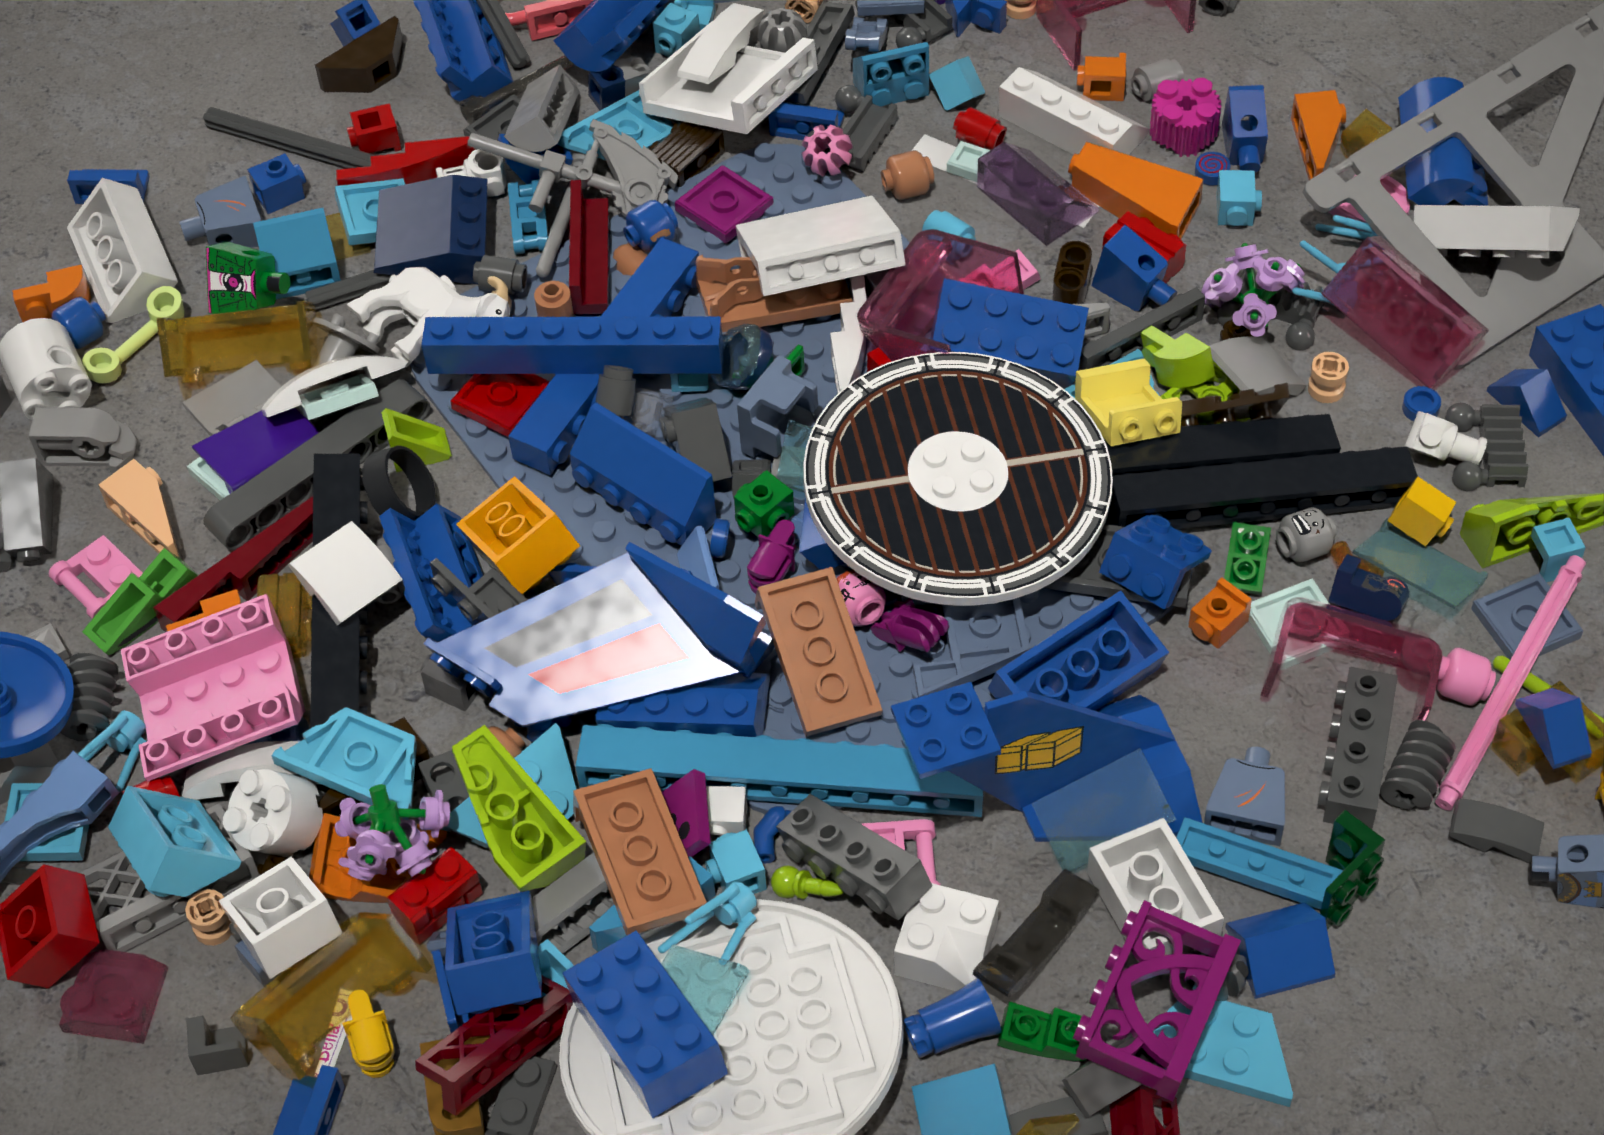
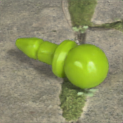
M789 865L779 867L771 877L773 891L782 898H793L796 896L799 899H805L809 894L832 897L841 895L844 892L838 884L830 880L823 881L822 879L812 878L809 871H799L797 868Z

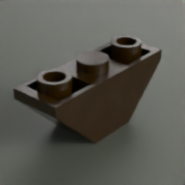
M396 16L391 17L316 63L315 68L320 89L324 92L371 93L397 77L403 48L399 19Z

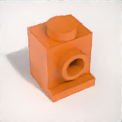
M1119 53V57L1085 56V65H1078L1077 86H1083V95L1092 100L1124 101L1126 53Z
M1221 577L1217 581L1216 587L1191 609L1188 627L1192 629L1199 639L1208 641L1219 649L1249 621L1252 599Z

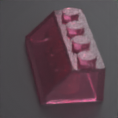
M1380 235L1367 237L1321 293L1430 389L1434 388L1458 366L1489 331Z

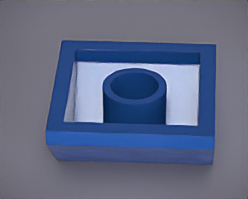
M1300 903L1226 923L1225 928L1228 935L1241 940L1239 955L1246 957L1249 971L1246 979L1255 999L1335 978L1336 973L1325 917L1308 904Z

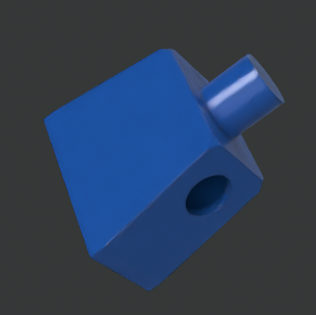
M1229 86L1222 120L1226 156L1230 161V165H1239L1240 170L1255 171V173L1261 168L1260 163L1263 162L1268 140L1264 86ZM1244 117H1249V120L1241 121Z
M1124 225L1104 245L1091 284L1092 287L1134 311H1140L1150 300L1161 306L1177 295V291L1163 281L1168 267L1167 260L1128 226Z

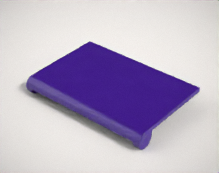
M296 408L270 417L264 416L261 410L192 445V449L225 482L228 492L232 493L320 431Z

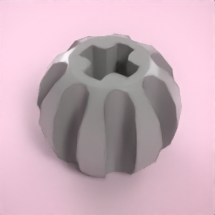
M778 7L776 10H769L762 17L758 25V40L763 49L786 53L803 36H807L805 22L802 20L801 15L793 9Z

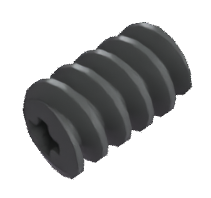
M78 653L70 657V665L68 666L74 685L72 712L60 733L76 741H88L94 739L97 733L103 732L110 725L107 717L112 713V706L110 705L114 701L112 690L116 688L117 683L114 677L118 675L119 667L115 662L91 653Z
M1417 719L1411 722L1408 732H1406L1402 744L1396 753L1397 756L1391 764V769L1388 770L1385 781L1381 785L1380 793L1384 800L1402 809L1430 806L1433 800L1432 794L1436 793L1439 787L1438 782L1442 780L1445 774L1443 769L1448 767L1450 763L1449 757L1453 756L1455 752L1454 742L1433 723Z

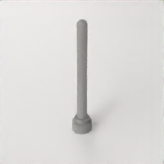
M575 151L572 154L573 161L571 166L578 167L582 165L586 154ZM598 159L596 160V163L592 170L593 173H595L597 169ZM571 180L536 267V273L540 277L549 275L570 220Z

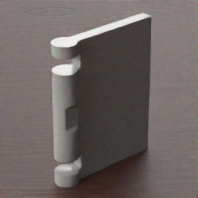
M255 360L182 403L193 418L212 436L261 411V408L268 399L282 386Z

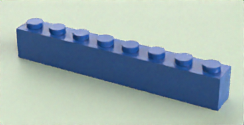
M661 237L600 317H670L673 312H677L681 308L684 297L690 289L697 287L696 258L699 256V252ZM556 374L508 435L512 458L548 475L552 474L558 464L564 463L570 453V448L575 443L590 407L595 403L599 374Z
M721 316L425 317L421 346L428 374H603L605 365L631 368L634 370L633 374H722L724 343Z

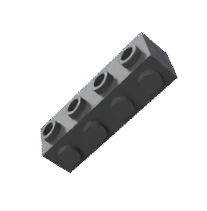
M1349 667L1347 681H1338L1334 704L1342 705L1341 715L1333 713L1329 737L1336 738L1335 748L1327 747L1323 771L1331 772L1329 782H1321L1317 804L1325 806L1323 822L1334 824V820L1346 810L1369 828H1373L1378 807L1398 675Z
M809 794L776 826L784 841L781 846L795 862L803 860L809 864L819 877L823 879L830 877L835 880L846 894L850 896L857 894L862 897L867 905L876 913L881 914L884 911L899 920L933 886L920 859L812 794Z

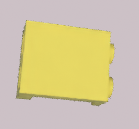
M1145 358L1076 371L1075 399L1092 417L1103 438L1110 446L1180 433L1182 401L1178 397L1162 399L1150 386L1151 365Z

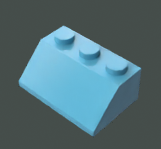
M127 786L108 826L118 842V846L129 859L132 868L136 870L145 884V888L156 896L167 897L170 894L187 897L239 869L242 862L199 800Z

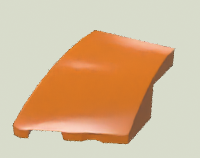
M323 813L321 827L314 843L309 872L310 880L324 897L328 899L353 902H388L387 897L412 878L409 872L405 871L397 875L396 871L401 867L393 857L388 858L386 861V868L388 870L385 875L376 874L370 881L359 880L348 874L349 868L339 865L338 862L341 857L348 858V848L355 846L357 842L352 837H340L337 835L335 824L340 820V816ZM417 824V829L420 832L425 831L429 835V842L427 844L429 850L437 848L446 838L447 831L439 830L438 838H432L431 830H421L420 825Z

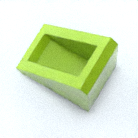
M387 408L381 412L390 448L394 446L407 447L415 452L425 465L446 461L452 456L444 428ZM394 462V466H395L396 473L403 471V470Z

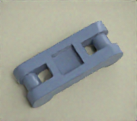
M854 17L852 28L846 30L845 50H856L857 47L869 48V51L880 52L887 38L888 19L877 18V22L865 21V17Z

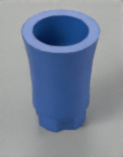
M979 978L974 979L945 998L917 1010V1014L903 1019L908 1039L918 1058L932 1052L937 1054L975 1039L1001 1034L997 1014Z

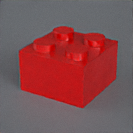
M43 864L0 904V946L7 980L50 988L100 943L85 874Z

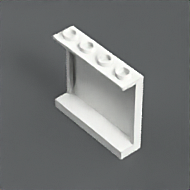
M711 21L639 82V95L645 114L748 134L818 70L815 42L813 39L802 38L786 53L745 46L736 52L735 66L709 84L677 77L681 64L705 29L713 22Z
M873 196L735 225L741 257H749L757 269L763 296L905 266L901 232Z

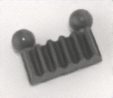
M924 0V13L889 15L890 17L895 15L897 23L903 22L904 28L896 35V45L898 48L924 42L929 43L949 32L952 28V16L934 0Z
M845 85L839 88L835 95L836 105L844 112H855L843 129V134L849 135L853 147L848 151L852 154L849 166L847 164L843 165L864 172L866 163L871 162L872 154L877 153L878 145L883 144L884 136H888L890 127H894L896 124L897 105L891 103L888 109L873 104V96L866 95L864 97L857 87ZM814 130L809 132L807 134V137L812 136L814 134ZM827 148L824 152L827 154L831 149Z
M1246 269L1243 270L1240 276L1243 282L1240 290L1242 294L1249 290ZM1305 282L1302 289L1310 290L1308 282ZM1318 286L1314 290L1316 292L1324 293L1321 286ZM1282 288L1268 300L1269 304L1276 307L1277 314L1275 319L1292 324L1286 332L1288 345L1295 350H1306L1311 347L1315 340V332L1313 330L1315 320L1320 309H1323L1325 302L1295 295ZM1232 300L1224 302L1217 312L1220 324L1223 326L1227 321L1233 320V313L1239 311L1242 304Z
M1460 402L1449 407L1446 412V420L1458 426L1457 432H1465L1471 429L1473 425H1479L1480 437L1487 439L1486 449L1483 454L1484 469H1481L1479 465L1471 461L1462 462L1455 467L1452 478L1454 484L1459 489L1473 491L1481 484H1486V487H1494L1495 480H1516L1517 487H1525L1528 464H1526L1527 453L1524 452L1525 440H1522L1524 431L1521 428L1522 416H1519L1520 405L1482 404L1479 410H1474L1470 405Z

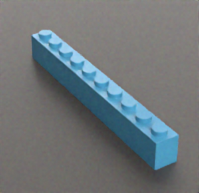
M598 724L596 726H582L576 760L579 787L583 788L652 768L659 788L663 792L691 770L696 769L705 773L706 786L746 787L747 800L800 804L809 794H812L830 806L973 817H982L983 790L949 771L919 779L907 748H895L888 744L867 746L855 745L847 741L826 743L814 742L806 738L785 740L774 739L765 735L743 737L724 732L702 734L689 730H677L674 732L654 730L649 727L633 729L614 727L609 724Z

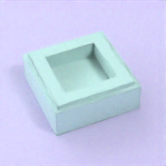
M960 141L947 162L946 172L978 182L992 160V151Z

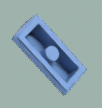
M696 526L677 553L680 568L691 571L693 576L719 589L704 528Z

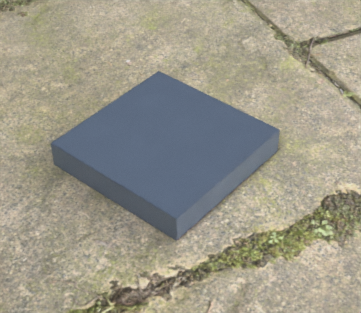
M1540 573L1473 601L1472 611L1510 660L1550 589V586ZM1566 607L1538 656L1581 638L1583 629Z

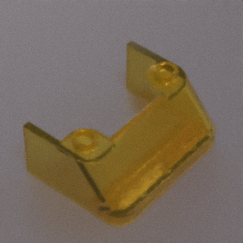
M297 301L295 305L180 319L156 318L164 376L181 377V383L204 381L203 374L239 370L255 360L262 366L289 363L290 370L312 368L311 361L316 360L318 357L317 326L312 323L313 318L316 317L315 305L308 301Z
M359 912L339 925L343 932L342 935L283 971L233 1013L230 1020L237 1029L283 1076L301 1080L307 1075L305 1071L315 1062V1059L312 1057L317 1050L315 1044L351 1015L348 1005V997L351 992L364 990L367 992L369 999L377 992L390 990L392 993H396L412 981L413 977L410 975L412 972L427 973L433 968L393 914Z

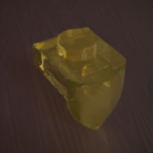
M1365 109L1342 131L1341 148L1345 157L1348 158L1350 155L1392 131V128L1368 109Z

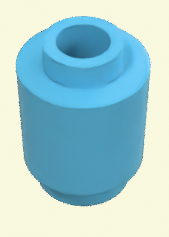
M933 211L923 224L922 233L927 236L928 242L954 258L969 254L976 243V237H974L975 229L947 211Z

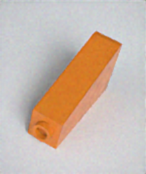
M1089 142L1085 143L1079 154L1075 153L1069 164L1068 173L1072 174V190L1118 218H1121L1129 211L1139 218H1148L1158 229L1167 234L1173 233L1180 239H1182L1201 203L1203 178Z

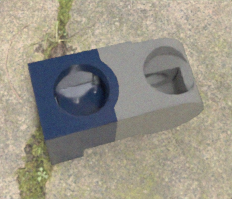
M634 56L617 60L606 70L599 72L589 71L588 95L601 111L614 102L638 91L639 82L652 71L641 57Z

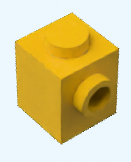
M1417 477L1399 499L1387 521L1403 531L1408 537L1415 539L1426 547L1435 535L1442 538L1452 525L1454 519L1449 515L1456 501L1420 477Z

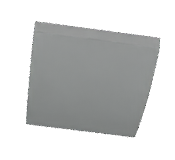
M1237 337L1209 345L1214 362L1241 391L1254 389L1258 395L1273 393L1275 391L1274 385L1288 383L1289 395L1298 396L1307 386L1264 338Z

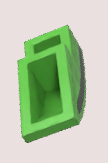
M163 548L140 577L131 572L82 632L104 653L111 655L157 624L158 619L153 607L196 578L199 574L178 556Z

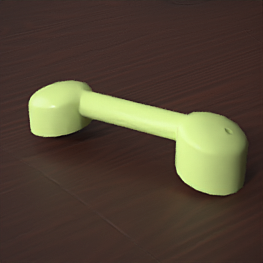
M162 286L151 292L146 303L150 321L115 351L108 348H94L83 356V366L90 380L97 383H110L117 380L122 372L121 364L160 330H172L181 323L185 311L180 292L176 288Z

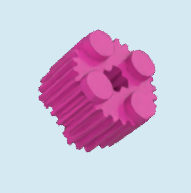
M1197 78L1193 82L1191 79H1188V81L1181 79L1179 82L1177 80H1163L1158 85L1156 94H1154L1152 99L1150 119L1151 140L1160 143V145L1165 144L1167 149L1171 147L1174 153L1179 154V157L1183 155L1190 157V154L1197 156V153L1204 149L1205 145L1209 146L1210 141L1214 142L1215 137H1218L1222 106L1221 100H1219L1220 96L1216 95V90H1212V82L1206 78Z

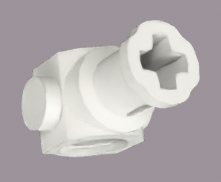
M477 149L472 151L468 159L464 160L462 166L447 169L436 168L437 178L448 175H461L488 179L487 198L505 194L504 189L507 186L503 157Z
M1418 411L1405 446L1410 450L1442 461L1447 457H1451L1462 462L1471 461L1479 465L1486 449L1487 439L1484 437L1475 439L1457 432V425L1431 414Z

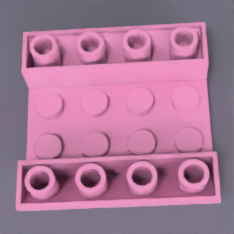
M267 594L121 649L126 681L140 697L148 741L138 746L144 778L147 781L297 725L305 712L291 647Z

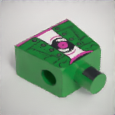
M231 242L206 246L208 314L261 309L274 305L276 294H286L289 291L290 277L287 273L275 272V258L271 253Z

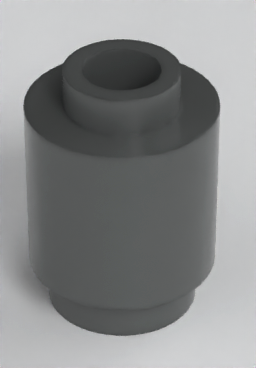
M484 255L482 260L476 261L474 265L473 281L478 283L479 290L492 292L496 289L488 283L487 279L490 276H495L505 282L509 295H514L516 292L523 293L527 283L528 268L526 264H520L517 259Z
M605 365L603 374H599L595 402L622 419L623 416L631 415L636 379L633 378L634 370L622 366Z

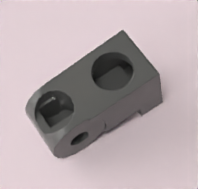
M452 750L418 763L421 779L427 793L430 794V797H435L436 790H442L443 802H449L450 812L469 797ZM439 766H448L433 772Z

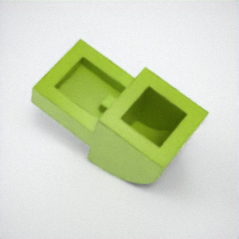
M1152 325L1140 332L1143 343V357L1152 367H1155L1158 383L1168 387L1186 388L1204 383L1215 376L1210 346L1187 332L1177 339H1173Z

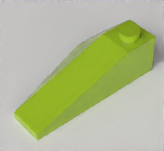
M1604 493L1503 499L1486 505L1478 504L1465 512L1460 536L1483 569L1536 550L1537 547L1531 538L1534 526L1565 518H1570L1578 534L1603 526Z
M485 724L452 746V753L494 862L520 892L549 886L585 859L586 840Z

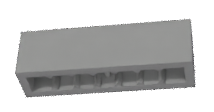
M561 65L556 66L527 85L504 135L515 147L530 152H539L558 144L580 92Z
M594 852L531 898L538 946L548 939L563 954L590 934L589 927L614 905Z

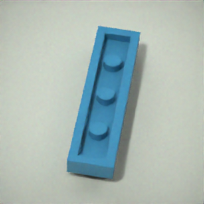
M1184 817L1176 837L1194 867L1299 903H1306L1320 910L1326 888L1343 871Z

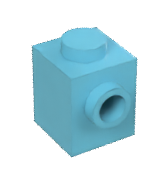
M669 3L653 22L655 52L670 57L700 32L699 14Z
M1219 170L1216 192L1218 225L1253 226L1255 211L1261 212L1262 191L1255 189V171Z
M747 829L738 833H726L709 844L710 860L705 861L706 870L713 875L714 884L720 883L723 891L736 881L746 885L753 894L767 890L765 868Z

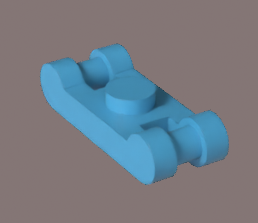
M540 179L532 180V184L518 185V182L508 183L515 255L525 254V250L539 248V252H542L548 238L545 205L540 213L529 209V204ZM537 231L536 235H523V232Z

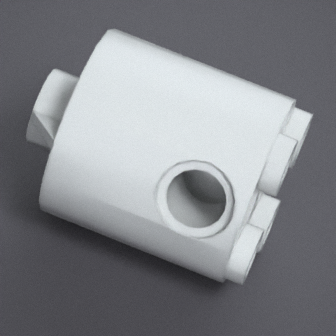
M48 318L30 319L17 324L0 341V360L26 418L33 420L36 407L80 408L89 398L92 387L91 381L66 327L60 322Z

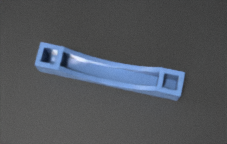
M74 751L66 759L59 761L53 767L47 780L37 790L32 791L26 796L22 807L12 818L0 825V883L11 868L31 849L71 828L91 824L119 794V791L110 779Z

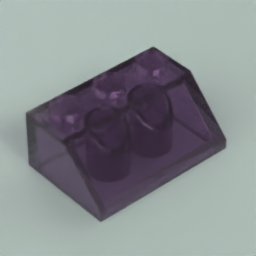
M1003 142L978 158L977 188L1046 246L1099 212L1097 205L1028 149Z

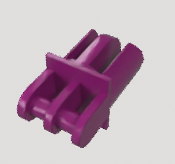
M790 520L779 521L769 537L761 534L758 536L759 547L747 566L748 583L755 594L758 587L782 581L788 570L795 571V526Z
M908 598L905 602L895 601L892 604L893 610L885 612L881 616L882 621L871 626V631L880 640L895 644L898 652H901L906 646L929 652L930 648L938 643L940 636L946 634L949 625L943 616L915 608L912 599Z

